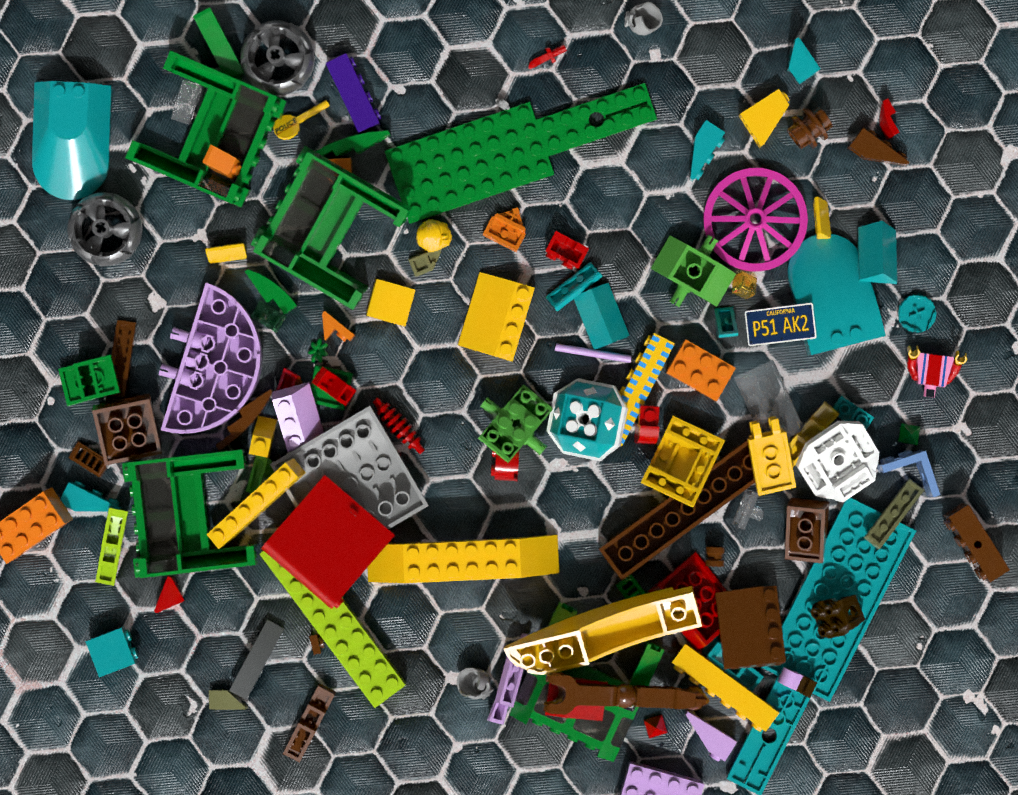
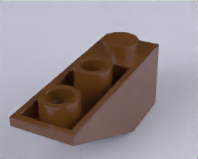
M862 128L848 146L849 150L863 160L906 166L910 163L906 160L908 157L900 151L895 152L891 149L892 145L884 139L882 141L876 137L877 134L870 128Z

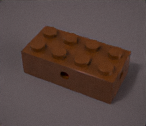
M961 503L943 515L945 518L943 521L944 525L955 534L953 539L959 547L964 548L965 553L963 554L967 561L976 567L974 572L979 579L991 583L1010 571L968 504Z

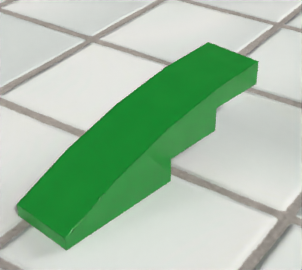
M388 130L363 133L333 142L315 152L321 158L334 152L336 157L339 158L355 149L359 155L391 135Z

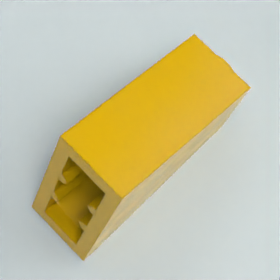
M779 89L739 115V118L759 148L765 144L789 106L788 101L790 100L787 94Z

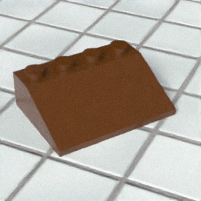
M777 586L753 587L715 593L724 670L778 666L786 662Z

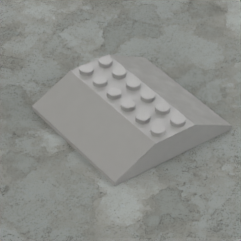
M371 406L270 464L275 472L285 462L294 458L306 472L286 491L295 508L324 475L387 529L429 506Z

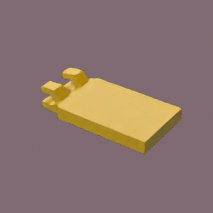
M776 416L768 417L771 431L761 433L760 423L757 420L749 422L752 435H749L747 441L756 490L759 496L796 488L787 433L785 430L783 431V428L780 429L779 420Z

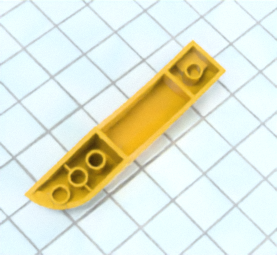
M689 586L673 590V587L624 599L570 617L505 646L504 651L515 666L527 670L528 673L544 675L589 665L594 660L629 646L665 635L702 627V621L693 587Z

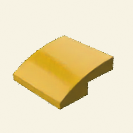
M376 279L366 316L405 327L415 289Z

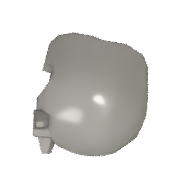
M651 2L635 6L630 12H626L624 18L625 27L629 26L634 33L643 36L656 31L663 22L659 8Z
M465 668L457 677L456 684L462 696L471 699L482 698L484 700L494 690L491 687L489 675L482 669Z

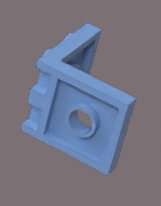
M907 450L898 453L899 457L897 458L889 456L880 459L881 463L877 465L878 472L882 473L916 462L926 495L930 497L940 495L926 451L918 450L912 452Z

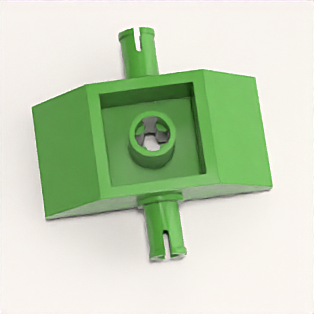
M707 235L700 250H696L684 242L669 236L651 267L655 272L677 284L676 286L678 287L669 302L674 304L676 299L679 298L675 305L680 307L687 293L692 292L712 305L718 306L736 273L709 256L718 240L714 238L709 245L712 237ZM698 267V275L694 274L691 276L689 268Z
M524 384L504 408H500L489 397L480 406L491 414L494 420L478 439L507 463L523 445L527 444L538 455L547 447V445L534 436V432L553 408Z

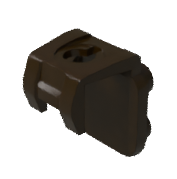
M856 594L843 597L840 600L836 598L821 600L814 603L811 609V616L818 625V634L825 638L843 636L865 620Z

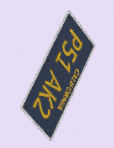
M812 303L745 311L749 346L816 338Z

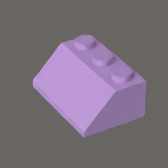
M309 382L272 392V401L288 452L294 451L324 433Z

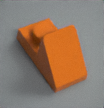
M326 311L322 313L325 341L328 340L335 330L338 331L336 335L344 342L347 339L351 341L355 337L351 331Z

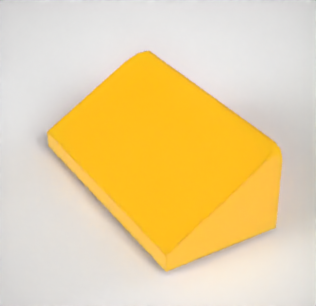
M815 197L813 210L816 238L829 239L831 238L828 203L820 197Z
M244 243L205 249L208 261L211 264L247 258L246 245Z

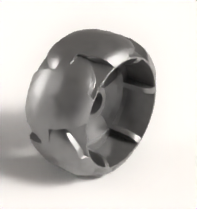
M279 20L262 23L247 35L241 48V65L247 79L256 88L273 95H285L298 90L311 76L314 68L315 56L312 44L307 35L292 23ZM279 35L292 39L297 44L300 53L286 55L282 48L279 47ZM263 42L268 48L266 56L270 62L257 68L254 59L255 51L258 45H261ZM279 52L280 58L273 60V54ZM285 63L295 70L294 74L285 80L275 81L271 79L275 66L280 67Z
M105 192L95 193L82 199L72 210L67 226L68 238L74 251L85 261L99 266H113L129 259L140 244L143 231L142 221L135 207L125 198ZM104 206L113 207L120 211L127 222L113 226L109 221L105 220ZM89 216L94 220L92 231L95 235L86 241L83 238L82 225L84 219ZM105 224L106 231H101L100 233V226ZM114 234L125 240L114 251L100 252L103 238H108Z

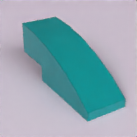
M717 642L706 658L724 670L721 644ZM753 667L724 670L752 692L764 677Z

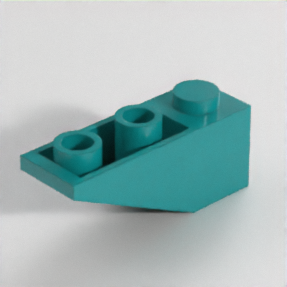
M707 120L694 137L689 176L691 182L694 179H700L704 172L702 167L705 163L709 164L715 156L712 153L715 147L720 148L725 141L723 137L725 132Z
M77 480L68 483L60 499L65 507L75 512H108L109 508L123 509V507L119 506V501L113 498L108 500L102 497L103 493L95 489L90 491L85 488V484Z

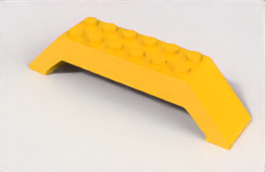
M558 535L388 543L367 567L368 582L423 583L524 578L559 573Z

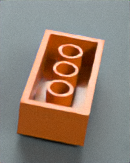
M52 487L41 492L0 521V555L6 564L17 559L73 520Z

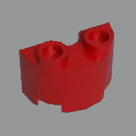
M555 231L545 251L547 252L545 256L553 261L556 259L563 261L562 265L570 270L573 267L579 269L589 248Z
M492 450V457H496L495 465L491 466V476H495L494 480L517 481L519 451L507 463Z

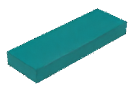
M590 262L547 295L546 299L556 311H559L603 276Z

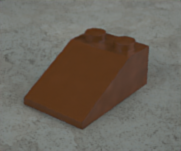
M800 498L790 499L787 505L785 559L814 563L824 562L829 517L828 501Z

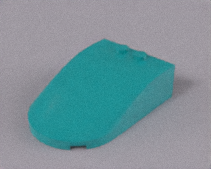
M831 234L829 239H817L816 235L804 240L797 252L789 259L787 276L794 305L813 304L816 338L804 340L807 355H814L886 336L871 282L859 281L858 249L847 239L835 234Z

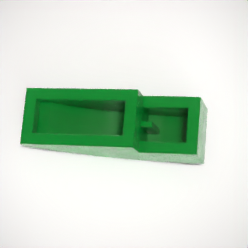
M248 269L245 271L266 303L269 304L274 300L285 315L298 306L291 296L272 280Z

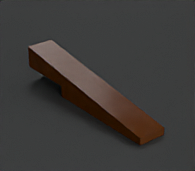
M117 320L112 359L121 392L106 396L105 402L127 398L136 322Z

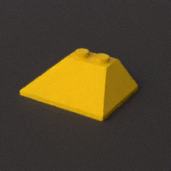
M672 416L641 483L690 507H694L725 440Z

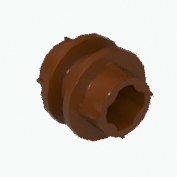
M820 107L813 111L804 108L802 112L805 117L801 120L796 115L791 118L793 125L787 129V132L800 149L807 145L814 149L817 147L815 139L818 137L824 141L828 139L826 132L833 125Z

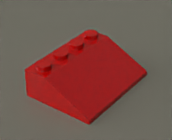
M695 552L656 583L649 592L673 587V590L689 586L693 587L702 627L682 631V634L697 651L707 646L720 634L715 593L727 590Z

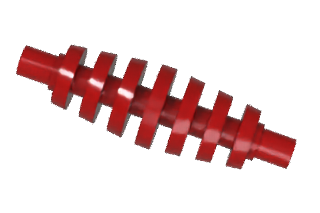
M378 397L372 402L378 408V416L381 413L384 415L381 420L383 422L386 419L389 420L386 427L394 426L390 432L392 434L397 430L400 432L396 436L397 439L403 436L405 439L402 443L409 442L408 448L415 449L419 454L426 450L420 444L421 438L414 437L417 432L415 430L411 433L408 431L412 425L404 426L408 421L406 417L400 422L398 419L402 414L399 412L395 416L393 413L396 409L393 407L389 410L390 404L388 402L385 404Z

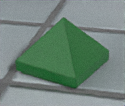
M901 423L898 442L917 445L920 426Z

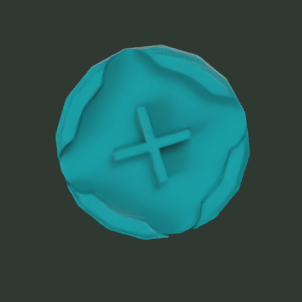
M913 295L904 299L899 305L897 313L902 327L914 333L924 332L931 328L937 314L933 302L922 295Z

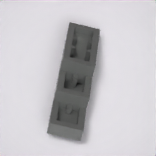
M269 620L266 621L231 686L230 692L244 699L248 698L284 628Z

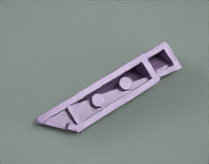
M522 633L520 639L527 636L528 634ZM506 657L495 701L487 718V721L504 725L508 706L514 707L524 670L519 666H515L508 657Z

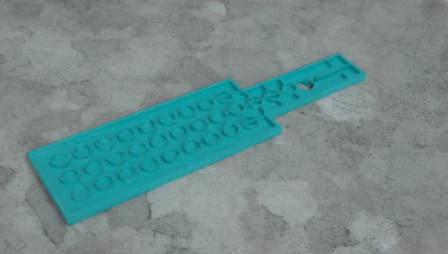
M852 498L844 501L826 536L824 562H813L782 623L786 662L778 666L761 667L777 675L765 702L779 711L778 716L769 727L776 731L777 736L773 742L766 743L762 739V732L764 730L762 729L759 732L752 726L726 779L757 795H762L810 698L777 681L783 668H788L815 680L817 684L812 694L829 702L831 701L916 533V530L899 523L883 546L877 549L864 536L882 513ZM856 594L865 620L843 636L834 638L821 637L818 634L817 622L811 616L813 604L829 598L840 600L843 597Z

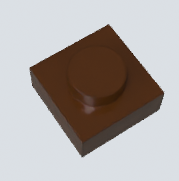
M318 633L311 634L309 638L313 654L322 653V648H325L324 640L322 637H319Z

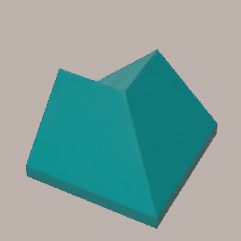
M798 37L791 44L787 71L791 72L797 82L801 84L814 76L821 68Z

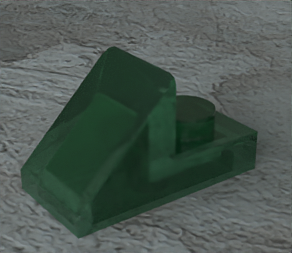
M259 301L251 315V318L276 333L287 317L262 301Z

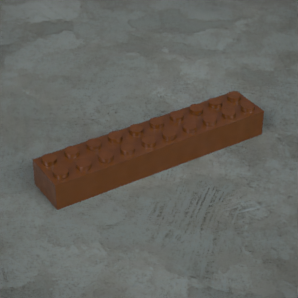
M747 439L714 463L694 507H690L668 496L598 548L621 580L755 483Z

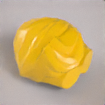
M431 219L426 220L419 226L416 232V239L420 247L428 252H434L449 246L452 234L447 223Z

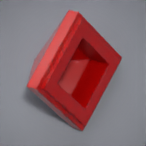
M662 714L644 719L649 738L667 733Z

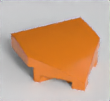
M518 207L507 212L495 214L491 217L483 232V236L516 253L526 235V229L523 226Z

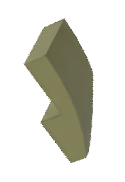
M209 690V709H248L246 703L243 704L237 695L229 690Z

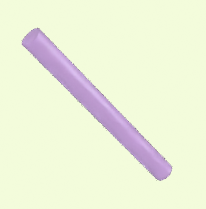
M558 343L555 346V351L631 363L632 355Z

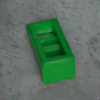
M631 574L615 584L626 599L635 597L639 593L642 595L646 594ZM632 581L633 584L630 585L628 588H626L625 590L622 588L628 582ZM636 586L637 590L628 596L627 593Z

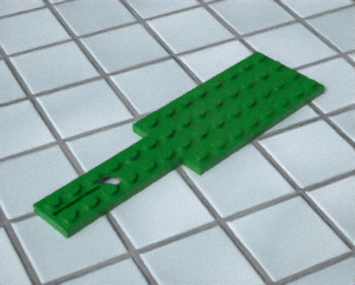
M643 83L537 120L535 119L531 104L528 102L386 150L385 154L401 201L412 208L407 217L409 224L553 176L554 172L549 156L657 120L646 85ZM598 112L603 115L604 123L600 127H594L589 123V117L592 113Z

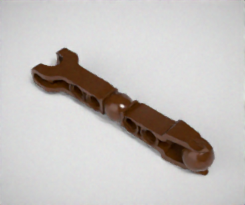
M551 672L546 674V682L557 685L559 693L554 700L544 702L543 711L550 714L566 715L579 705L619 706L621 708L631 706L671 709L688 708L689 710H698L709 703V698L697 686L683 689L668 685L648 686L623 683L616 686L612 684L576 683L569 675Z

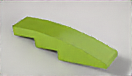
M109 508L96 583L115 585L128 511Z

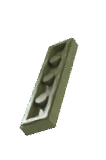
M910 478L907 479L864 538L877 549H880L923 493L924 489Z

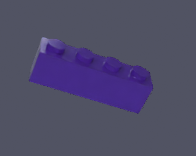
M345 53L326 62L327 68L358 133L362 134L380 125L378 120L382 118L377 108L373 110L370 104L373 102L369 91L364 92L362 85L365 83L361 74L356 75L354 68L357 66L353 57L348 58Z

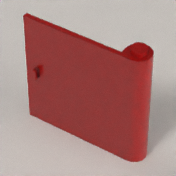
M324 475L261 549L330 609L333 607L337 609L344 601L342 596L395 535Z

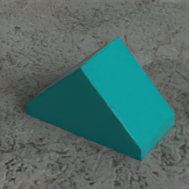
M715 308L717 338L738 336L734 308Z

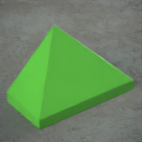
M256 455L246 492H254L274 473L270 465L272 463L271 459Z

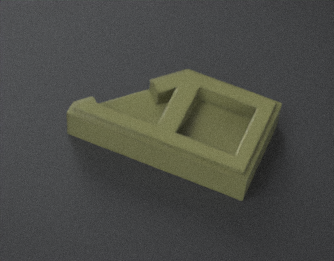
M442 249L434 252H425L408 259L415 277L434 270Z

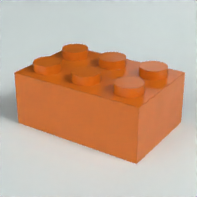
M685 339L668 367L666 374L708 398L717 401L736 368Z

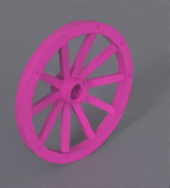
M764 168L743 169L724 178L710 194L704 211V229L706 237L707 235L712 237L709 242L711 244L715 238L711 222H745L716 243L713 251L724 262L737 269L750 272L766 271L788 261L801 246L807 230V208L800 191L782 174ZM760 176L767 178L757 208H755L746 177ZM740 179L749 210L723 192V190ZM773 180L783 185L790 192L762 210ZM720 196L745 214V216H712V211L717 198ZM794 197L799 209L800 218L767 215ZM753 214H758L761 217V222L753 224L750 221V217ZM766 222L800 224L793 244ZM749 228L738 260L728 255L721 248ZM762 228L788 248L784 254L772 261L770 260ZM755 230L765 263L754 264L744 262Z

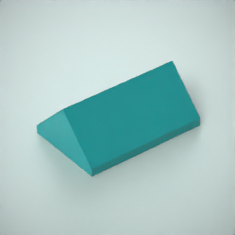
M884 221L858 227L859 281L897 284L896 230Z
M609 283L592 288L574 298L594 350L630 336Z

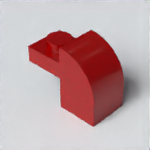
M324 367L320 369L312 381L314 385L345 406L357 391Z
M639 405L638 423H635V443H657L660 428L658 426L659 406Z

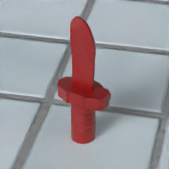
M564 44L553 50H550L549 47L545 48L547 53L533 59L529 63L528 68L533 69L548 60H551L552 63L556 62L554 57L567 51Z

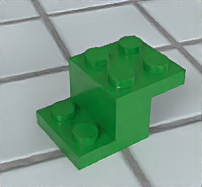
M112 355L75 363L72 366L58 369L67 406L121 392Z

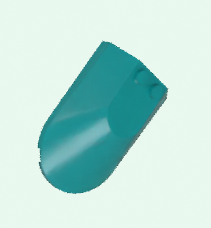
M34 82L32 167L39 184L51 195L64 200H78L91 195L104 183L110 164L112 86L83 82Z

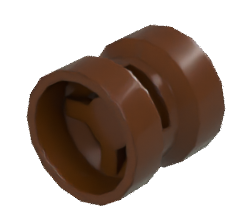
M706 546L707 559L705 560V566L724 567L723 554L725 553V547Z

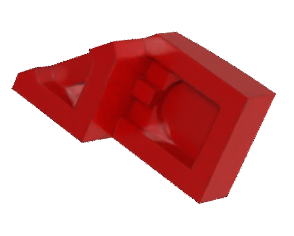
M888 98L882 101L879 119L881 129L887 140L900 133L891 118V115L896 113Z

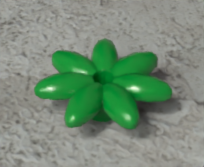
M319 338L317 344L311 342L313 349L309 350L308 354L313 355L311 358L312 362H315L317 359L322 363V356H328V353L325 351L328 344H322V339Z

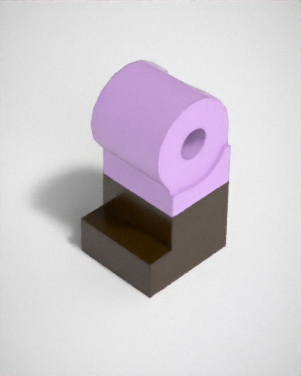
M785 667L777 680L779 683L808 698L811 697L817 684L815 680Z

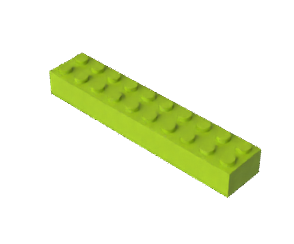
M264 551L260 553V556L374 708L406 686V681L345 600L337 609L335 607L330 609Z

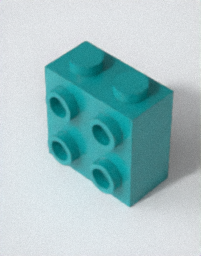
M124 626L85 641L99 677L138 662V652L135 647L132 648L130 642L132 640L130 631L126 630Z

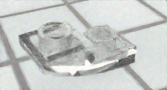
M183 80L171 119L188 125L191 124L195 105L199 101L201 85Z

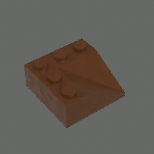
M150 393L93 405L92 413L105 466L162 454V444Z

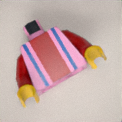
M910 346L907 347L909 354L907 369L911 378L916 381V384L925 385L923 395L925 397L935 398L936 387H945L950 384L958 375L962 364L967 361V353H965L964 357L960 358L958 357L959 351L955 352L954 360V357L920 353L918 346H916L915 351H911Z

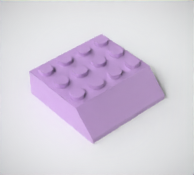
M629 760L619 795H702L704 783L698 779Z

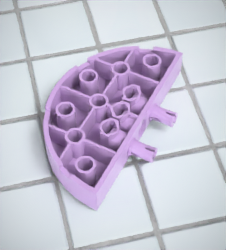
M205 283L191 331L187 332L173 327L172 332L178 333L179 336L175 334L170 335V339L186 343V349L179 369L162 364L161 369L168 372L159 371L160 376L175 379V385L161 431L179 434L196 433L222 425L234 417L246 405L254 393L260 378L263 360L262 345L258 329L252 317L244 306L228 292Z

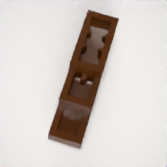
M273 389L268 390L239 410L243 417L227 427L231 434L215 444L219 451H222L238 439L253 424L271 399Z
M319 683L283 752L284 755L300 763L336 691Z

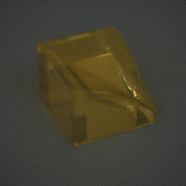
M743 271L736 274L733 279L732 293L744 299H749L756 293L757 278Z

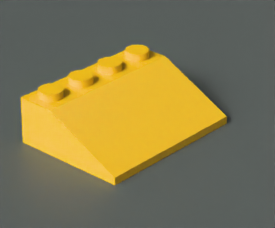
M480 272L458 346L513 362L535 288Z

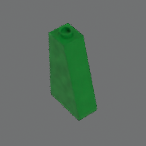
M209 7L194 15L193 18L221 71L228 76L242 80V76L245 75L243 68L213 10Z

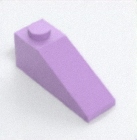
M686 710L685 714L710 752L709 756L718 762L720 759L726 761L737 743L736 739Z

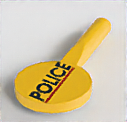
M327 100L297 117L284 115L281 120L277 119L273 127L275 135L283 140L294 138L300 130V123L330 106Z

